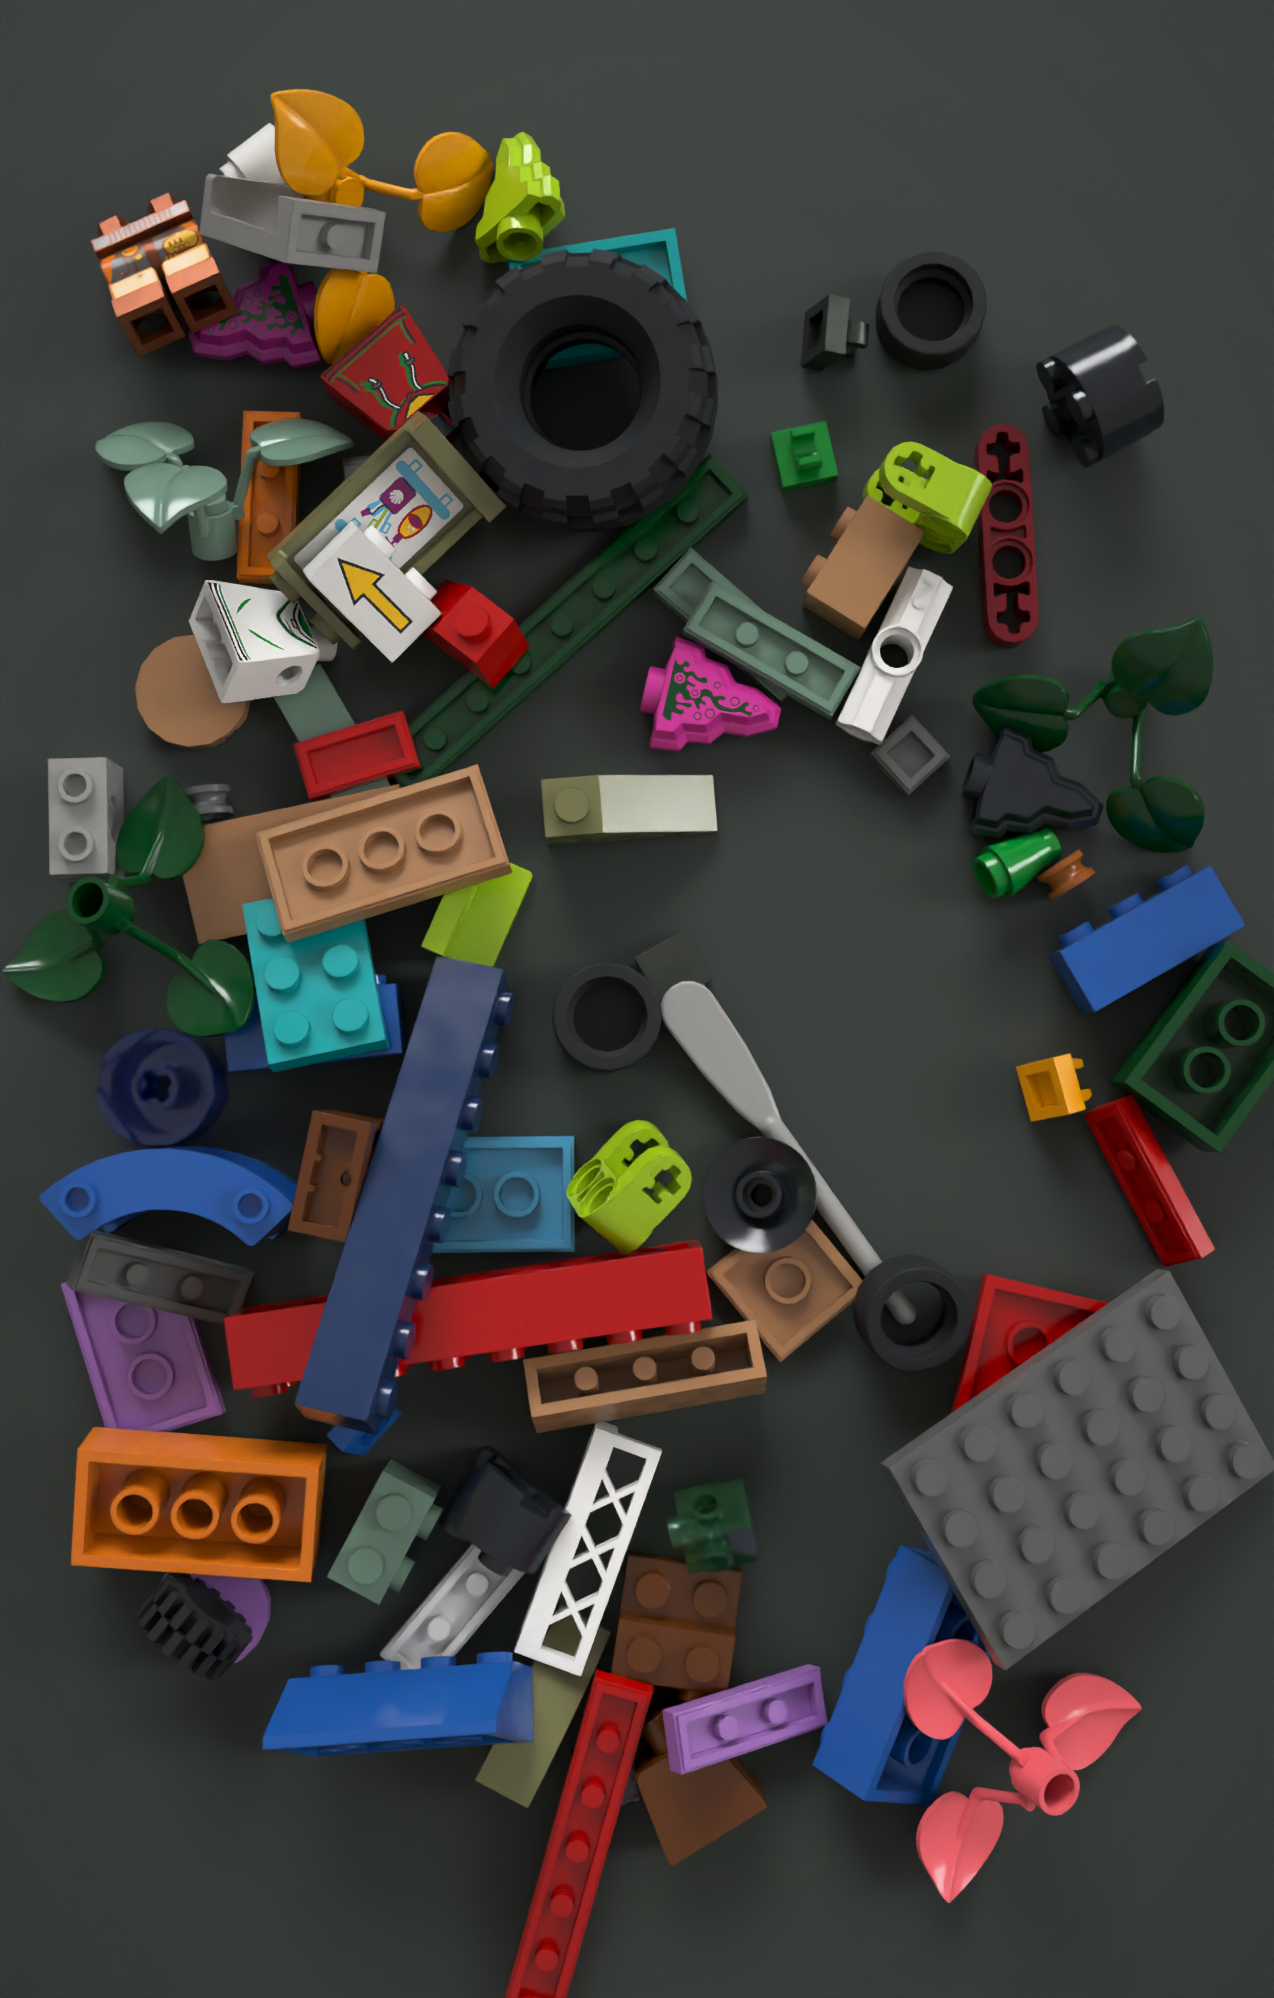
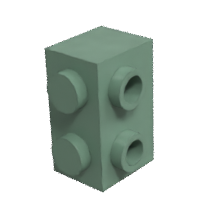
M390 1459L327 1577L378 1605L388 1588L399 1593L415 1563L414 1560L405 1556L415 1536L425 1541L427 1540L442 1511V1508L433 1504L441 1485Z

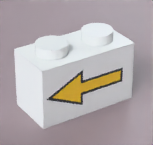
M351 520L303 569V572L308 580L393 663L442 614L430 601L437 591L414 567L404 574L389 559L397 550L373 525L363 532Z

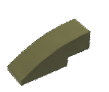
M560 1603L557 1610L565 1607L566 1605ZM572 1614L549 1625L542 1645L575 1656L582 1635ZM581 1614L586 1624L588 1617ZM602 1624L599 1625L581 1677L531 1659L528 1666L532 1667L534 1742L489 1745L478 1765L475 1781L526 1808L529 1807L584 1695L610 1637L611 1629Z

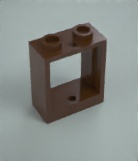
M349 1109L312 1111L288 1225L289 1231L343 1243L346 1242L385 1117Z

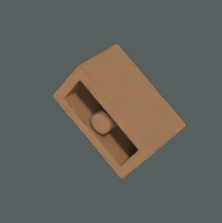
M866 496L857 511L848 506L830 537L838 541L827 559L818 554L800 582L801 585L808 588L802 606L859 641L915 553L926 531L869 496Z

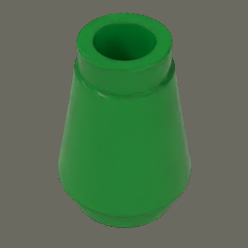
M1042 828L1030 834L983 847L981 855L973 859L972 868L977 882L990 898L997 899L1002 895L1010 898L1050 866L1053 861L1061 858L1062 849L1054 833L1048 828Z

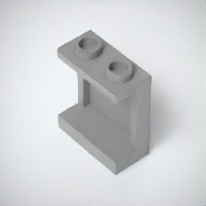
M208 174L205 179L199 234L284 263L377 273L386 212L368 207L304 199V194L294 191L287 184Z

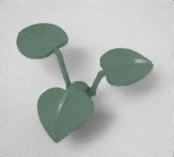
M287 418L264 424L253 430L250 434V442L254 447L246 452L233 502H229L226 499L227 479L220 471L208 466H183L180 457L177 455L191 451L195 445L192 435L178 425L166 422L133 424L98 440L95 445V451L98 459L107 466L114 469L132 471L124 479L125 492L131 505L149 525L162 534L175 521L187 514L193 555L202 560L216 561L227 559L238 551L235 520L245 518L244 502L254 465L262 459L264 463L271 466L297 465L349 448L354 449V442L342 432L313 420Z

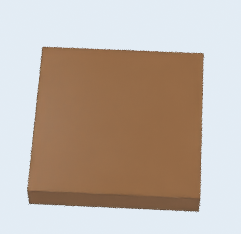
M811 1220L805 1232L785 1248L768 1253H752L733 1248L706 1271L746 1321L756 1319L759 1337L780 1362L855 1301L857 1289L862 1283V1279L813 1220Z

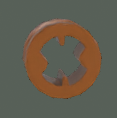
M1080 849L1036 876L1039 883L1045 882L1050 886L1048 896L1051 901L1096 873L1092 867H1085L1082 864L1081 858L1084 854Z

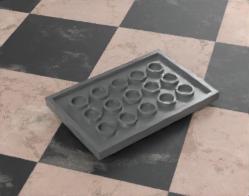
M1157 1269L880 1463L993 1662L1005 1671L1274 1471L1272 1456L1170 1271Z

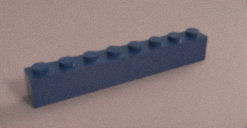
M439 955L436 956L294 1402L295 1406L308 1419L377 1435L381 1419L389 1420L393 1414L399 1391V1385L397 1382H393L399 1359L407 1360L413 1349L416 1337V1323L411 1322L417 1300L425 1301L430 1292L434 1267L428 1263L434 1243L442 1244L447 1235L451 1218V1210L446 1207L451 1187L459 1188L463 1181L467 1166V1153L462 1152L468 1131L475 1133L481 1122L484 1100L479 1097L484 1078L492 1079L497 1068L500 1048L499 1045L495 1044L500 1025L508 1026L514 1011L515 993L509 991L504 969Z

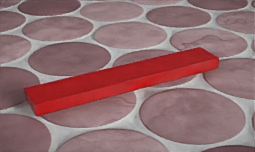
M597 1669L595 1671L505 1998L567 1997L653 1691V1685Z

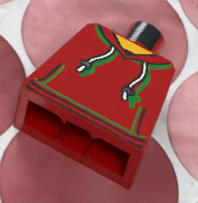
M400 305L320 375L326 391L332 400L385 442L417 411L428 417L451 444L457 439L451 420L444 413L448 408L447 402H450V385L447 372L403 305Z

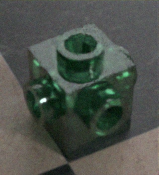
M743 1479L717 1484L700 1483L689 1489L674 1491L677 1515L666 1517L672 1552L684 1550L688 1574L701 1571L710 1573L721 1572L730 1566L757 1561Z

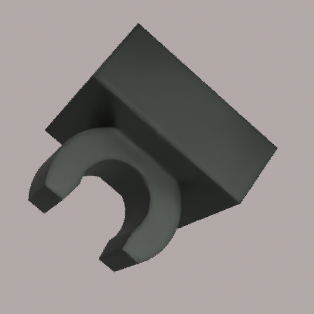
M828 294L805 312L801 356L802 368L822 371L841 357H854L855 347L863 349L868 347L869 324L859 320H848L850 298Z

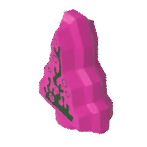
M675 637L665 669L654 666L649 668L640 711L654 714L650 748L680 752L687 743L710 745L723 733L749 737L776 730L781 708L758 688L735 683L728 666L707 658L703 645Z

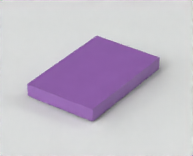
M67 1282L61 1284L105 1428L169 1432L226 1412L198 1319L74 1291L66 1285Z

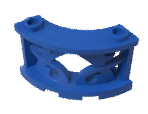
M175 1146L125 1152L97 1160L73 1171L41 1193L40 1201L76 1240L86 1238L100 1227L106 1233L114 1234L126 1223L151 1210H175L212 1220L231 1231L248 1246H253L267 1237L271 1241L275 1240L288 1228L298 1182L272 1165L241 1153L216 1147Z

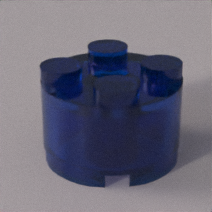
M159 1028L142 1029L128 1034L109 1049L100 1067L102 1069L99 1077V1087H97V1103L102 1116L117 1134L139 1144L149 1146L176 1145L198 1138L214 1125L229 1098L226 1073L218 1055L206 1042L182 1031ZM158 1076L171 1079L172 1084L168 1088L169 1098L155 1096L154 1092L160 1087L157 1080Z

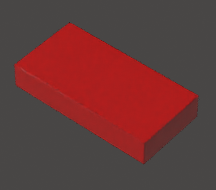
M403 710L293 744L307 794L311 801L422 768L406 714Z

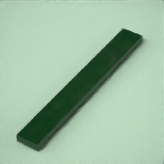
M709 454L700 462L688 480V484L670 502H666L650 513L649 517L631 524L519 625L530 647L494 689L490 688L470 671H467L409 724L422 768L394 776L395 781L401 787H406L443 775L669 572L690 547L694 549L748 500V494Z

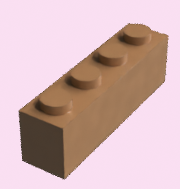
M756 1319L703 1328L701 1331L689 1334L663 1335L629 1343L611 1344L523 1360L531 1418L536 1433L765 1394L767 1382Z

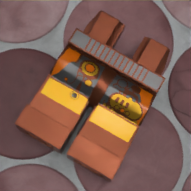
M170 193L150 200V205L147 207L149 215L130 224L126 218L117 215L98 224L99 237L91 240L113 299L111 303L116 318L138 357L185 337L166 290L167 288H170L192 333L239 313L203 236L199 234L200 230L186 201L178 202ZM215 291L219 293L218 300L210 307L205 309H194L191 307L194 298L202 292ZM153 314L166 315L165 323L156 331L149 333L139 331L141 322L148 316Z

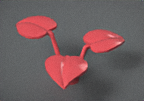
M955 1638L925 1646L920 1653L916 1654L907 1669L903 1685L904 1705L912 1723L925 1735L944 1740L953 1736L961 1726L964 1718H966L1012 1757L1009 1764L1011 1782L1014 1788L1020 1792L975 1787L971 1791L969 1798H967L960 1792L950 1791L937 1798L928 1807L917 1828L916 1847L924 1868L942 1898L950 1903L973 1879L994 1849L1000 1837L1004 1820L1003 1809L999 1802L1021 1805L1029 1812L1038 1806L1045 1813L1052 1816L1061 1815L1074 1805L1079 1795L1080 1782L1073 1770L1083 1769L1102 1756L1122 1727L1142 1710L1136 1699L1125 1689L1103 1676L1092 1673H1074L1062 1678L1050 1689L1042 1702L1041 1714L1048 1727L1039 1736L1044 1749L1040 1747L1019 1749L973 1710L974 1707L978 1706L986 1698L992 1684V1665L989 1657L980 1647L968 1640Z

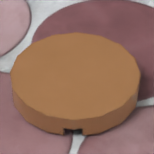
M194 635L173 637L154 648L141 665L135 685L137 708L148 728L170 745L188 750L213 748L226 741L225 738L232 735L235 729L238 730L247 719L251 700L221 703Z

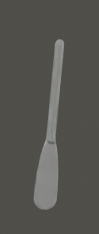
M682 981L671 986L664 994L660 1004L662 1020L666 1028L703 1076L737 1113L761 1131L765 1137L787 1143L804 1157L816 1181V1209L866 1277L871 1269L882 1263V1260L781 1120L771 1090L742 1037L712 992L704 985L695 981ZM902 1288L892 1293L885 1303L888 1310L898 1323L902 1325L913 1323L916 1319L917 1311Z

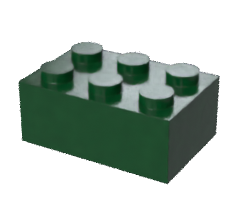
M1229 940L1209 946L1109 1083L1126 1096L1132 1094L1139 1106L1200 1151L1220 1153L1274 1080V974Z

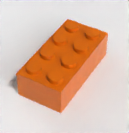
M93 1427L77 1449L71 1565L311 1582L320 1551L327 1444Z

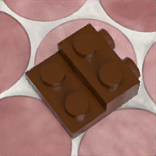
M628 1550L611 1662V1674L653 1685L652 1694L655 1693L656 1685L678 1688V1697L688 1702L727 1690L736 1638L735 1624L743 1577L742 1568Z

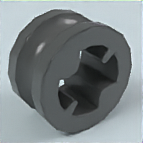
M207 784L184 789L198 810L203 822L221 820L234 815V808L226 803V797L231 794V787L229 785Z

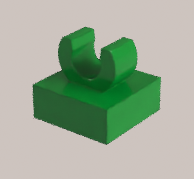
M826 421L771 432L769 440L781 494L837 481L838 471Z

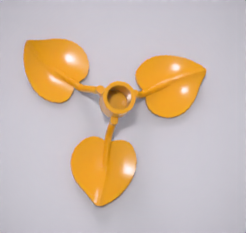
M309 89L283 90L271 94L275 122V157L279 173L289 188L304 194L309 200L361 206L364 201V191L366 190L410 201L419 200L418 216L420 223L424 227L436 232H449L464 226L476 215L483 205L492 181V155L471 137L459 132H445L427 141L419 152L414 166V179L418 188H404L368 179L346 167L359 157L364 146V129L361 119L348 103L333 95ZM332 268L323 278L315 299L314 327L317 346L326 363L333 365L395 311L393 290L390 283L384 277L374 273L367 274L365 271Z

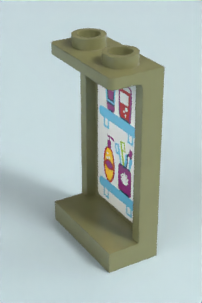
M417 411L266 555L276 570L269 578L292 603H295L302 597L317 612L310 621L333 645L342 638L354 650L362 642L358 637L361 631L308 580L303 572V569L351 520L363 532L373 525L397 551L389 559L404 574L414 567L422 575L482 517L490 523L507 506L431 420Z

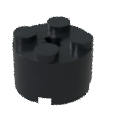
M1112 325L1104 330H1099L1038 362L1036 365L1039 380L1046 390L1050 402L1042 408L1045 422L1054 436L1059 437L1065 434L1072 444L1075 456L1085 468L1147 437L1151 432L1160 428L1164 422V403L1157 379L1154 378L1145 382L1138 365L1146 361L1147 358L1135 339L1118 325Z

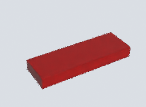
M1132 1094L1097 1106L1085 1113L1084 1117L1163 1266L1168 1267L1202 1259L1214 1251L1215 1248L1134 1096Z

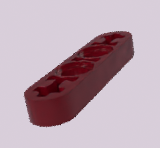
M1001 423L993 425L984 431L975 447L973 462L974 470L983 474L990 481H995L999 474L998 458L995 455H988L987 452L992 450L996 441H1003L1005 450L1014 451V454L1009 457L1005 465V479L992 483V489L977 518L982 614L985 634L992 643L999 647L1014 648L1026 642L1038 626L1039 607L1029 446L1025 435L1020 429L1013 425ZM1016 477L1018 479V482L1010 479ZM1001 494L1014 498L1019 506V517L1008 523L999 522L994 519L989 510L990 499ZM1002 550H1010L1018 554L1023 564L1022 573L1012 579L999 576L992 565L994 554ZM1023 588L1024 594L1017 593L1013 598V612L1016 617H1024L1025 622L1019 625L1015 634L1009 633L1007 624L998 623L997 618L1001 617L1006 611V593ZM994 591L1004 592V594L994 596Z

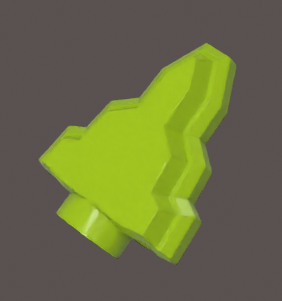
M521 132L513 138H503L496 157L495 180L485 197L484 214L477 225L475 242L480 248V258L487 263L508 262V259L521 262L532 260L541 253L543 238L565 218L564 203L560 197L559 180L552 177L550 167L541 162L539 147L533 138L525 132Z

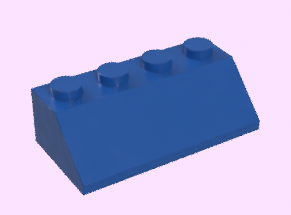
M900 1545L896 1557L887 1568L886 1582L874 1612L865 1623L864 1637L852 1666L843 1678L842 1692L830 1721L821 1733L820 1747L812 1765L864 1801L931 1805L966 1718H964L956 1733L948 1739H935L922 1733L908 1717L904 1705L903 1685L907 1669L916 1654L920 1653L925 1646L948 1639L968 1640L980 1647L989 1658L990 1655L931 1552Z
M511 1652L477 1654V1664L456 1666V1657L421 1658L420 1669L401 1670V1662L372 1661L365 1663V1673L345 1674V1666L342 1665L310 1667V1677L288 1679L263 1735V1750L311 1758L534 1742L532 1667L513 1661V1653Z

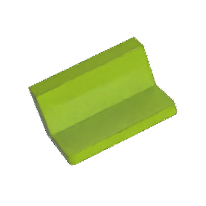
M510 863L512 870L510 874L444 894L421 947L439 956L494 967L533 879L532 873Z

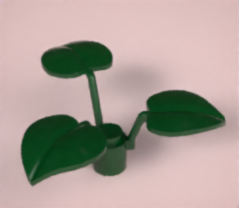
M1201 616L1171 626L1147 629L1124 639L1115 649L1107 681H1096L1092 691L1073 707L1067 708L1069 693L1062 683L1053 678L1036 674H1021L1001 678L985 684L973 694L974 708L996 736H998L1001 727L1006 725L1031 736L1033 749L1039 752H1048L1062 745L1069 732L1067 720L1079 718L1099 698L1103 699L1106 708L1114 716L1119 718L1132 717L1129 775L1132 786L1118 787L1109 793L1106 801L1108 819L1119 835L1143 849L1170 853L1182 852L1193 847L1205 820V807L1200 795L1190 784L1170 776H1155L1144 782L1141 776L1143 725L1148 702L1153 708L1163 714L1177 716L1198 708L1208 695L1213 678L1214 660L1210 637Z
M167 774L153 785L131 811L119 832L116 842L117 864L123 871L137 876L121 878L112 874L109 876L108 882L96 877H85L77 881L68 893L67 909L55 911L42 920L33 930L19 954L3 969V974L11 982L27 993L51 1002L72 1003L80 1001L95 991L105 975V962L98 951L106 944V939L102 933L115 935L124 932L176 962L184 969L178 972L169 982L165 998L167 1013L171 1021L179 1029L190 1035L206 1038L236 1033L246 1025L254 1007L256 987L253 970L249 961L240 950L227 942L211 939L202 943L196 950L192 960H190L179 951L133 924L136 915L134 902L124 889L149 884L153 874L164 880H174L183 876L195 865L204 847L205 828L202 818L177 779Z

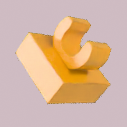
M1068 1053L1016 1066L1031 1122L1069 1115L1086 1109L1084 1101H1087L1092 1096L1091 1089H1080L1075 1069L1084 1067L1082 1059H1072L1071 1054Z

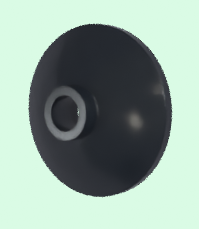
M769 1137L745 1138L726 1147L711 1163L703 1184V1206L710 1225L725 1242L746 1252H774L792 1244L809 1226L817 1204L816 1181L807 1161L792 1146ZM767 1184L773 1191V1199L769 1205L763 1207L757 1203L755 1193L759 1186Z

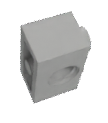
M107 757L48 759L49 875L66 882H77L85 877H96L100 880L108 881L109 876L112 874L124 878L125 871L118 866L116 859V842L124 824L123 768Z

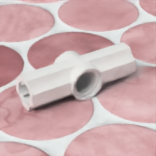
M907 568L836 721V725L848 734L878 745L882 743L910 680L922 660L923 652L953 589V586L946 583L941 576L925 569ZM889 644L900 646L908 656V665L902 668L889 667L881 658L880 648Z

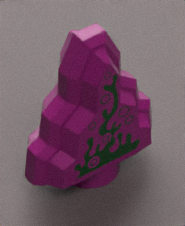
M274 259L260 265L258 278L237 287L233 300L239 311L238 314L195 333L191 331L188 333L195 355L224 361L249 355L263 365L285 361L293 370L322 364L314 327V306L318 292L314 280L299 284L290 263Z

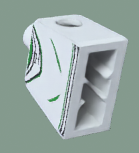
M205 580L189 619L190 626L221 703L297 694L304 689L316 662L332 661L337 652V643L333 645L315 626L308 625L298 600L292 603L281 591Z

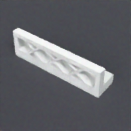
M606 1422L595 1423L564 1507L572 1516L547 1554L517 1637L515 1653L581 1677L659 1462L662 1449L619 1434L618 1427ZM613 1447L646 1459L639 1479L615 1490L606 1470ZM601 1480H603L609 1494L595 1500ZM633 1493L627 1512H625L620 1498ZM613 1502L622 1522L618 1536L595 1546L586 1526L589 1513ZM582 1536L588 1550L575 1555ZM613 1549L606 1568L600 1554ZM592 1558L602 1578L599 1590L575 1602L566 1582L568 1571L570 1568ZM562 1592L567 1606L554 1612ZM593 1605L585 1624L580 1610ZM572 1614L582 1635L575 1656L542 1645L549 1625Z

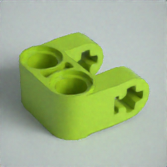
M912 441L900 443L892 448L881 463L880 468L874 472L864 485L862 499L864 501L866 496H869L926 531L920 542L922 546L942 554H952L967 540L993 485L988 478L978 471L958 464L944 455ZM907 459L913 460L916 463L914 472L901 467V465ZM925 473L929 475L928 479L923 478ZM876 486L882 487L884 492L895 500L890 506H886L881 502L883 492L877 489Z
M635 1120L622 1126L597 1154L576 1172L568 1184L566 1196L581 1219L619 1252L627 1254L643 1244L653 1229L685 1197L690 1189L692 1177L690 1168L676 1151L669 1148L668 1141L658 1128L648 1121ZM636 1139L642 1143L648 1142L650 1148L642 1154L634 1156V1152L630 1148L632 1142ZM626 1158L633 1163L629 1166L623 1160ZM662 1169L665 1171L669 1169L673 1177L672 1181L666 1186L659 1181L655 1183L654 1180ZM646 1186L654 1190L652 1195L644 1189Z

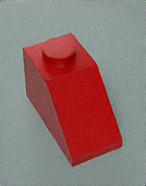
M445 579L436 589L437 593L430 599L442 614L422 635L490 688L494 689L530 646L513 617L472 586Z

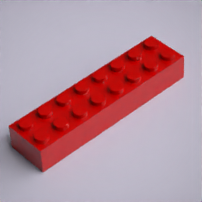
M697 1239L637 1248L627 1254L617 1251L435 1278L432 1281L426 1300H417L411 1320L412 1323H416V1337L413 1349L407 1360L399 1359L394 1377L407 1374V1368L421 1362L429 1361L430 1371H440L465 1366V1360L469 1359L470 1355L488 1353L489 1362H501L522 1358L527 1347L547 1344L548 1353H562L583 1348L585 1338L606 1335L607 1344H622L643 1339L642 1330L665 1326L666 1335L668 1336L701 1331L700 1321L713 1319L702 1246ZM329 1294L247 1306L225 1317L224 1324L233 1389L251 1388L252 1397L257 1398L288 1392V1386L298 1384V1381L302 1380Z

